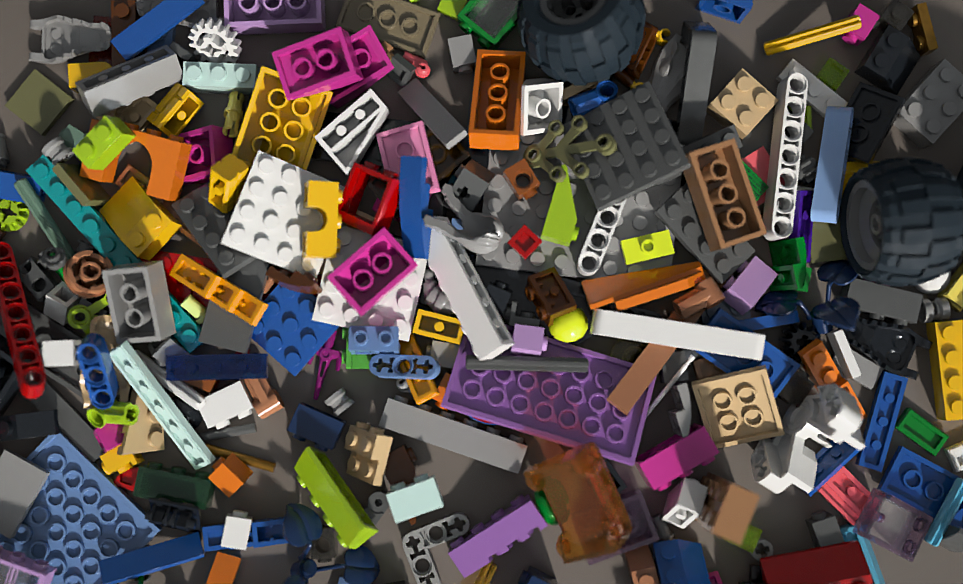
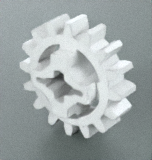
M209 17L207 21L203 18L200 19L192 27L191 33L188 36L192 40L189 46L196 48L194 54H200L202 62L208 60L213 63H235L242 51V48L239 47L242 41L235 38L238 34L237 31L231 32L229 30L231 25L223 26L221 19L216 23L212 17Z

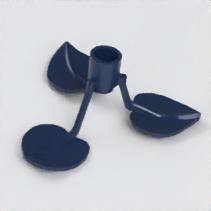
M847 260L827 262L817 271L818 279L828 282L825 303L815 306L809 312L804 303L797 299V291H770L758 300L755 305V311L771 316H786L793 313L797 309V305H799L806 314V319L812 320V326L815 327L814 332L817 334L831 332L833 325L854 331L860 313L858 301L849 297H837L830 302L833 283L840 286L847 285L854 281L858 274Z
M298 503L286 505L283 521V533L286 540L295 547H302L306 544L307 546L302 555L298 556L299 561L292 564L290 568L291 576L283 584H308L309 578L313 577L317 572L345 568L344 580L348 584H370L378 577L380 566L371 550L363 545H360L357 549H347L344 554L345 563L317 567L315 561L306 558V555L312 547L311 540H316L322 535V522L317 513L305 505Z

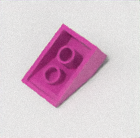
M371 25L350 36L364 79L342 88L330 90L333 92L330 104L337 109L361 95L394 69Z
M341 26L272 52L288 101L342 88L364 79L349 33Z
M215 125L205 126L178 135L184 137L183 142L192 144L183 185L207 183L210 181L211 166L218 161L221 162L222 158L232 153L233 137H228L230 129H228L227 136L222 132L223 127Z

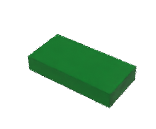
M909 407L905 408L894 427L932 456L937 455L949 438L947 434Z

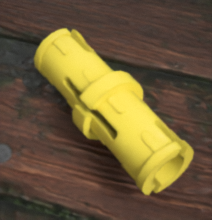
M238 91L229 93L228 106L223 114L225 122L222 132L227 136L228 129H230L228 137H236L238 135L239 123L243 119L242 106L244 95L240 93L238 100Z

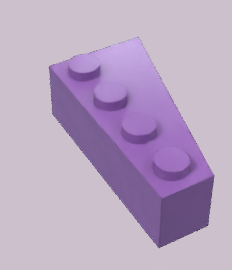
M522 494L517 496L510 502L512 506L506 510L500 508L490 516V521L485 524L482 522L478 523L470 529L471 534L463 539L462 536H459L450 543L451 548L448 549V554L464 578L493 560V554L496 553L497 556H500L509 551L514 545L512 542L515 540L523 542L531 537L534 528L537 526L540 531L548 526L529 494L525 497Z

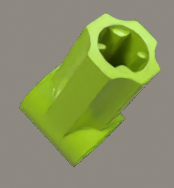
M115 399L110 408L99 409L93 406L87 411L86 415L93 426L102 428L107 423L133 425L138 421L140 411L137 404L118 402Z

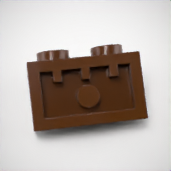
M555 267L528 276L525 294L529 301H533L539 319L541 321L544 320L547 327L553 325L555 318L576 310L577 304Z

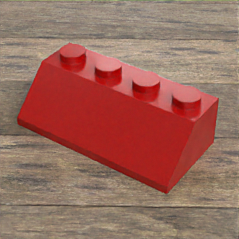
M858 540L759 558L763 583L873 584L870 570Z

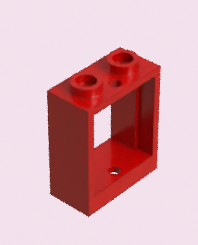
M365 161L364 165L354 162L342 194V203L338 205V214H341L342 222L375 236L384 227L388 231L399 203L398 174L387 169L381 172L378 170L379 165ZM370 175L388 182L374 221L356 214Z

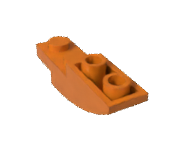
M816 338L797 352L805 365L803 369L816 390L817 386L833 383L838 385L857 399L862 420L867 417L852 387L841 376L821 340Z

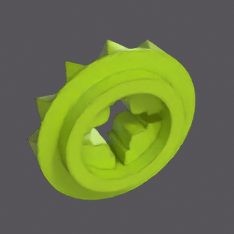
M0 199V229L12 232L22 228L29 218V208L22 202ZM11 206L10 210L14 211L17 215H8L6 219V214L1 210L9 209Z

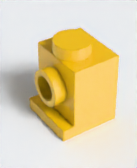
M118 446L100 456L102 460L101 466L107 475L116 471L122 474L132 468V465L145 461L141 453L116 455Z

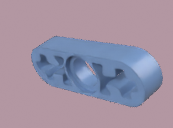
M377 354L371 358L369 369L380 378L432 380L439 375L440 364L433 357L425 355ZM406 360L409 361V371L400 373V363ZM383 361L387 365H392V369L383 367L380 371L377 365H380ZM428 362L433 366V369H429L428 373L423 369H417V365L427 366Z

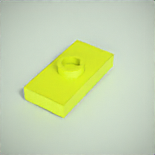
M669 230L620 241L625 265L675 254Z

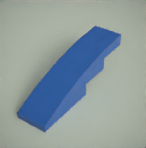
M401 155L399 209L403 248L411 258L428 259L431 228L426 227L423 222L425 215L433 216V210L428 209L430 184L425 183L428 158Z
M284 517L252 520L247 547L254 546V548L288 543L283 533ZM225 523L202 526L204 552L235 549L221 546Z

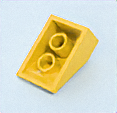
M132 176L99 212L120 240L137 257L150 261L183 225L155 197L146 195L147 189Z

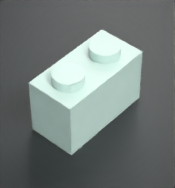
M428 473L414 477L415 482L405 485L403 481L390 486L391 491L387 492L386 497L396 523L444 506V500L435 475L428 476Z

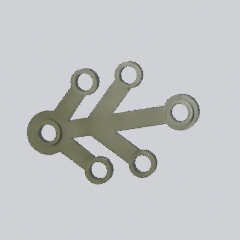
M577 115L571 121V129L557 146L549 148L555 138L561 136L565 131V126L559 120H552L548 125L549 132L539 144H532L526 148L523 159L525 158L530 168L541 167L556 183H561L565 180L566 172L560 166L552 165L547 159L558 158L572 169L573 174L577 178L584 179L589 175V167L583 162H578L570 155L598 150L600 154L609 156L617 149L616 140L610 134L604 133L599 135L596 140L572 144L577 136L588 127V121L582 115ZM579 121H583L581 126L576 127ZM559 125V129L557 131H553L554 127ZM607 140L606 145L601 146L602 142ZM537 152L536 157L532 158L533 154ZM584 167V171L578 174V170ZM561 171L560 176L555 178V173Z

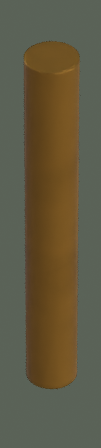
M208 443L205 444L214 456H223L226 459L233 452L248 466L269 472H274L276 463Z

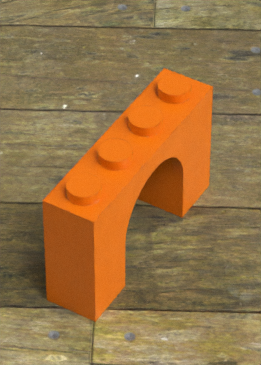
M91 119L89 132L100 120ZM124 122L136 135L129 144L137 141L146 147L151 156L152 169L146 195L167 201H178L183 187L192 144L183 142L184 137L169 134V138L161 136V131L147 128L146 132L139 130V125ZM121 152L104 170L88 169L82 162L79 176L99 182L113 183Z

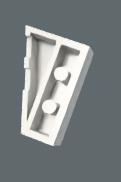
M370 89L314 138L349 177L354 162H361L376 134L388 117V108Z

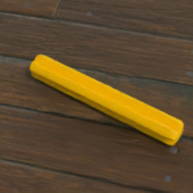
M854 15L767 41L763 44L765 54L769 56L860 29L862 26L859 15Z

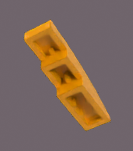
M182 253L169 274L199 295L210 299L250 325L257 326L268 307V304Z

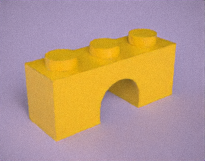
M308 180L304 183V208H312L319 211L323 218V225L319 231L303 232L302 258L334 259L336 254L340 253L341 241L337 239V229L341 228L342 223L341 214H338V204L342 203V189H339V182Z

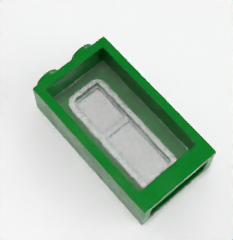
M470 0L458 14V26L466 34L472 33L477 37V42L483 48L497 50L517 25L518 0Z

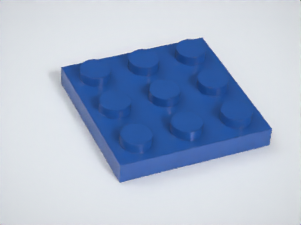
M277 285L263 301L268 304V307L257 326L254 327L252 339L291 374L297 376L340 326L312 320L317 300L314 294L295 292Z

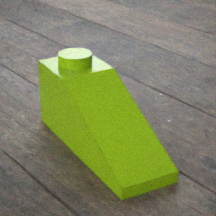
M562 164L561 168L566 172V178L563 182L556 183L540 239L569 247L571 241L576 242L579 227L575 226L577 216L568 169L566 165Z

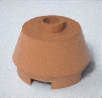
M92 250L81 251L66 262L63 269L64 281L74 295L84 299L95 298L106 293L102 271L113 267L107 257L104 258L99 254L93 253Z

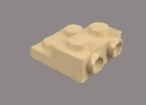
M357 421L356 425L350 424L344 446L345 449L351 451L346 473L371 485L381 486L393 437L385 435L384 429L372 427L368 423Z

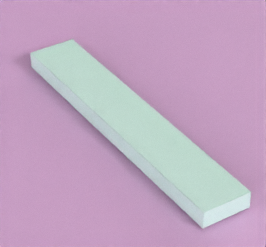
M126 340L109 351L111 360L193 468L198 470L211 464L216 459L129 342Z

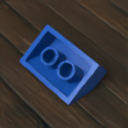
M680 539L653 543V557L659 584H711L701 543Z

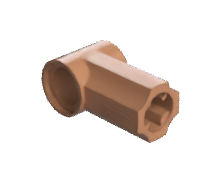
M710 277L696 285L694 290L675 299L672 304L678 317L685 320L705 308L708 310L717 306L726 297L713 277Z
M258 367L242 376L253 398L252 404L261 419L285 407L282 398L277 390L272 388L262 367Z

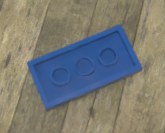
M720 307L705 325L755 333ZM766 340L762 361L696 351L725 373L766 365L775 398L801 366Z
M898 446L877 489L935 519L956 478L961 477L903 446ZM963 501L950 525L962 529Z

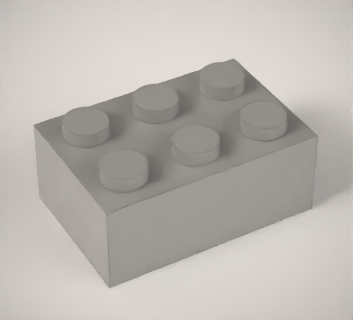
M946 59L932 66L904 97L906 102L893 125L920 149L934 144L963 112V74Z
M162 260L119 264L102 271L117 344H121L126 340L129 343L162 341L176 333Z

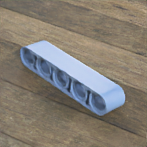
M827 106L811 206V221L836 224L838 222L853 124V107Z

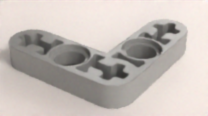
M452 513L410 530L405 534L402 545L417 584H428L426 578L421 580L420 577H426L431 572L434 573V575L430 576L431 583L442 584L429 548L465 534L470 525L469 518L465 513ZM457 517L460 521L465 520L466 523L463 524L462 530L454 527L450 529L452 534L447 535V528L443 522L447 521L448 526L455 523V518ZM433 526H438L443 530V536L440 539H433L429 535V530ZM410 536H413L414 539H420L417 544L418 550L420 552L424 549L425 553H419L412 558L411 554H415V549L413 545L408 546L407 544L410 541ZM421 558L428 560L430 565L428 570L423 572L416 568V561Z

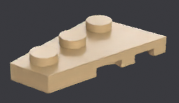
M132 389L129 402L137 404L140 413L135 424L123 426L122 433H124L122 446H118L116 455L165 450L164 428L136 391Z

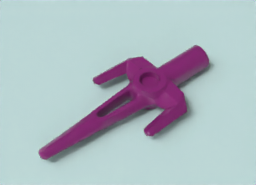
M337 331L316 353L319 356V366L313 397L315 400L319 397L332 359H336L335 370L340 371L342 353L333 350ZM313 358L307 364L310 365L313 361ZM323 361H326L323 375L320 376Z

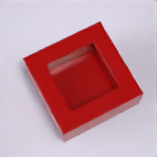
M524 224L507 244L526 260L542 243V240Z

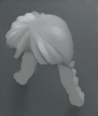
M445 183L441 192L448 206L461 219L463 229L457 230L449 223L437 220L429 215H425L423 219L424 225L434 228L450 239H455L474 253L487 254L497 249L504 235V227L501 221L490 214L472 213L467 210L460 200L455 197L452 186Z

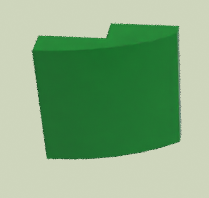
M804 236L768 242L773 266L770 268L778 274L769 286L770 291L801 289L806 273V245Z

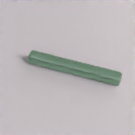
M26 178L16 181L13 184L52 245L55 248L61 247L65 250L64 254L67 255L68 261L76 254L29 181Z

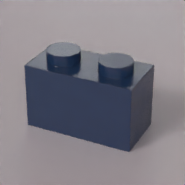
M301 402L297 406L287 431L293 433V438L302 442L308 439L315 443L314 447L327 452L328 449L333 450L336 447L347 421Z

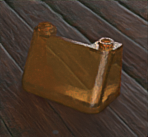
M590 442L535 464L523 472L527 485L533 491L544 490L562 530L556 542V549L559 555H561L564 564L617 553L630 536L632 525L629 515L600 450L595 443Z

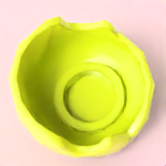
M576 308L575 311L555 318L553 325L548 327L553 338L564 343L575 342L584 337L588 329V318L583 310Z

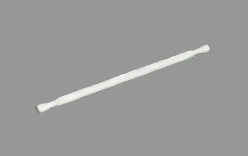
M690 355L687 362L682 365L649 406L646 418L686 370L689 363L694 360L695 356Z

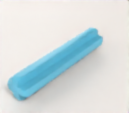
M956 478L924 537V540L933 546H939L963 501L962 478Z

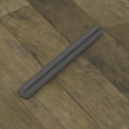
M467 355L465 360V366L468 370L586 373L589 367L587 358L496 356L493 359L479 360L476 355Z

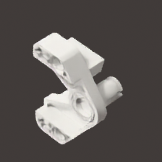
M833 383L817 386L819 394L801 397L788 408L782 419L785 435L773 437L772 440L770 438L759 440L751 456L754 480L776 494L785 490L792 483L809 493L814 487L818 463L815 452L804 446L805 439L810 437L825 448L832 447L831 443L826 440L827 438L835 443H841L844 440L859 450L864 448L865 444L859 429L862 422V414L857 399L853 395Z

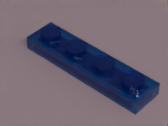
M267 353L166 356V381L268 379Z

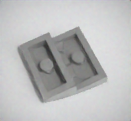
M675 382L670 391L676 408L667 410L674 434L685 437L688 436L691 423L690 395L687 383Z

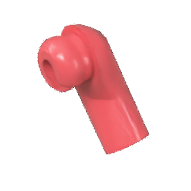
M405 51L403 58L416 67L414 71L416 76L420 78L428 77L430 74L428 62Z

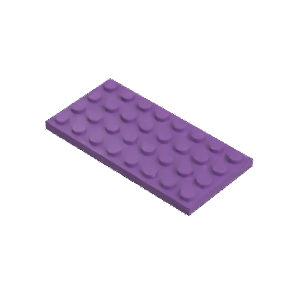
M505 324L509 334L512 337V331L514 327ZM463 335L441 407L623 464L634 465L656 377L629 413L625 415L606 400L634 363L548 337L546 351H542L540 357L587 358L589 363L588 372L468 370L465 366L466 356L475 354L467 335ZM509 347L508 349H506L505 351H503V352H502L501 354H499L498 356H520V355L510 354V347Z

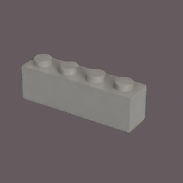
M164 45L75 82L86 109L95 118L107 115L111 110L118 107L128 106L134 100L141 97L151 96L162 88L174 86L176 82L182 80L183 72L176 53L167 45Z

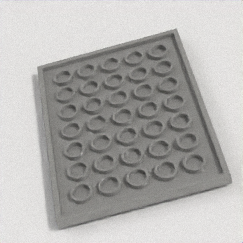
M548 132L526 136L520 135L519 151L490 149L487 169L496 174V176L484 193L482 213L497 217L504 227V235L497 249L487 254L477 253L476 266L533 273L555 267L560 276L594 279L672 266L673 255L625 265L620 241L669 230L654 212L680 188L682 175L659 186L653 185L627 198L599 269L592 276H583L578 272L576 264L598 211L584 179L577 178L573 174L572 169L567 166L577 216L575 226L579 227L576 242L571 241L569 247L542 240V243L524 260L507 242L524 224L541 238L556 182L541 167L531 168L540 182L539 188L536 189L538 193L527 200L524 197L518 200L503 177V171L522 160L526 148L532 144H539ZM564 134L557 136L549 148L556 147L564 137ZM537 152L533 154L532 158L536 157ZM558 158L547 159L554 166L561 167L562 164L565 165ZM560 171L555 173V178L559 176ZM524 176L516 179V183L521 187H525L530 183L528 178ZM603 213L600 215V219L604 224H611L613 222L610 214ZM669 230L670 236H671V240H672V244H673V248H674L675 236H674V235L672 234V232ZM597 235L591 237V243L595 247L604 245L602 237ZM585 258L582 260V266L586 270L594 269L595 263L592 259Z

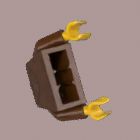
M645 21L643 39L637 54L631 56L630 64L621 72L617 71L612 74L614 78L625 87H631L630 90L644 84L643 82L636 83L634 80H639L655 44L664 46L668 43L661 35L665 37L670 36V30L664 28L659 31L657 26Z

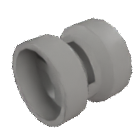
M945 297L935 298L934 301L922 299L918 316L921 323H930L932 320H937L938 322L948 321L951 314L949 301Z

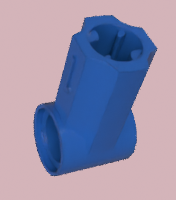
M605 80L598 83L594 89L570 97L568 104L573 117L577 115L583 116L616 98L618 93L617 85L611 80Z

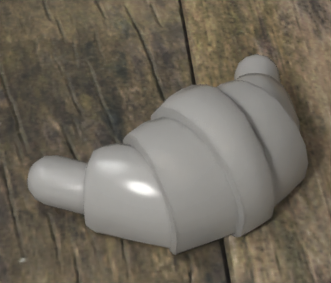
M426 269L424 272L425 282L423 283L424 302L434 313L449 317L455 315L450 308V302L446 294L440 289L437 281L434 280V272L431 269Z

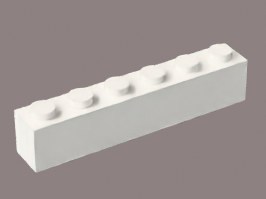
M432 217L437 220H443L451 225L448 217ZM431 228L429 258L427 259L428 266L435 273L440 289L446 294L451 310L458 317L462 331L467 335L472 344L474 354L479 360L493 359L515 343L463 245L455 239H450L448 236Z

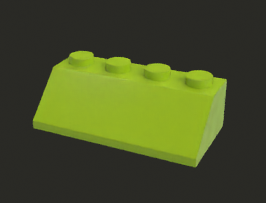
M311 446L305 448L294 467L298 473L296 479L302 487L308 488L311 493L309 498L317 508L321 507L325 513L323 515L325 522L331 528L334 527L338 532L336 537L344 548L357 549L379 530L327 455Z

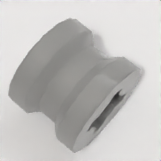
M60 136L47 143L41 151L44 156L52 159L54 166L57 163L65 164L74 155L72 148L67 147L64 144L65 140Z
M342 387L325 400L324 403L326 406H330L333 409L334 416L338 417L352 406L355 401L352 398H348L346 390Z

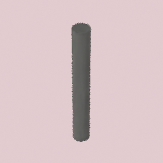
M256 423L197 434L203 442L255 433L257 432Z

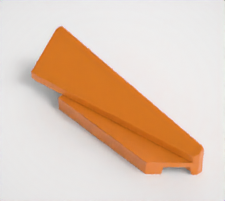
M696 261L583 280L581 285L591 310L614 303L615 310L621 311L691 288L696 283L704 281L706 277L701 263Z

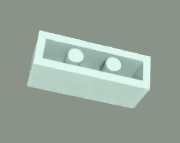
M183 61L182 86L192 93L229 94L233 91H238V94L251 95L260 69L256 64Z

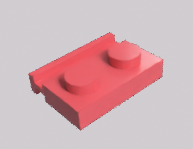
M844 466L817 490L851 525H854L855 521L862 517L878 501Z

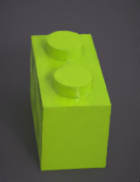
M105 115L72 151L88 169L104 170L136 135L120 118Z

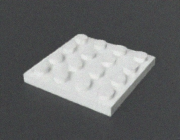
M258 150L220 244L294 273L297 270L303 275L308 272L317 278L324 259L302 258L303 232L319 231L323 225V218L319 211L312 208H304V183L308 180L332 181ZM339 185V189H342L343 194L345 187Z
M341 226L340 229H337V239L341 241L340 253L336 254L334 259H326L320 284L322 292L317 296L312 320L348 329L350 326H397L399 328V340L409 342L427 259L412 258L418 264L417 269L366 314L360 317L344 300L327 276L373 236L358 229ZM394 238L403 247V241Z

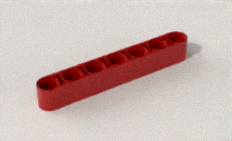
M0 241V256H2L0 257V313L20 392L26 398L35 399L44 392L46 374L12 247L8 243ZM18 338H25V339H27V340L20 341V340H17V339H18ZM24 359H30V360H32V361H31V362H23L22 360H24ZM29 381H36V382H38V384H33V385H32V384H29V383H27V382H29Z

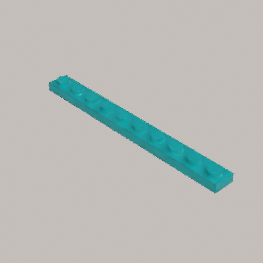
M43 154L26 169L27 173L104 258L107 257L113 266L143 262L120 240L94 206L81 205L53 172L52 168L54 165L50 157ZM168 290L176 333L173 336L189 353H192L202 344V342L198 341L202 327L195 322V319L187 310L180 306L181 303Z

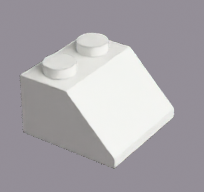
M545 77L525 80L522 84L520 135L526 136L549 132L548 125L552 120H559L562 123L563 81ZM559 125L555 126L553 131H557Z

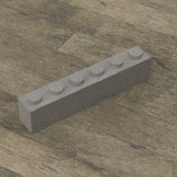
M395 394L394 398L389 397L387 399L378 426L493 466L519 473L528 447L526 443H523L524 438L510 434L509 438L500 435L501 430L487 426L486 430L477 427L478 422L464 418L463 422L454 419L455 414L441 410L440 414L431 411L432 406L424 403L415 406L408 403V398Z

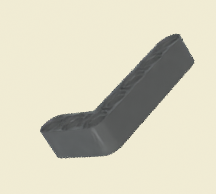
M684 21L682 25L681 42L687 51L675 134L680 145L694 142L702 138L717 44V31L708 22Z

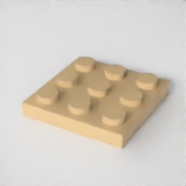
M766 365L692 381L693 392L704 427L717 449L785 435Z

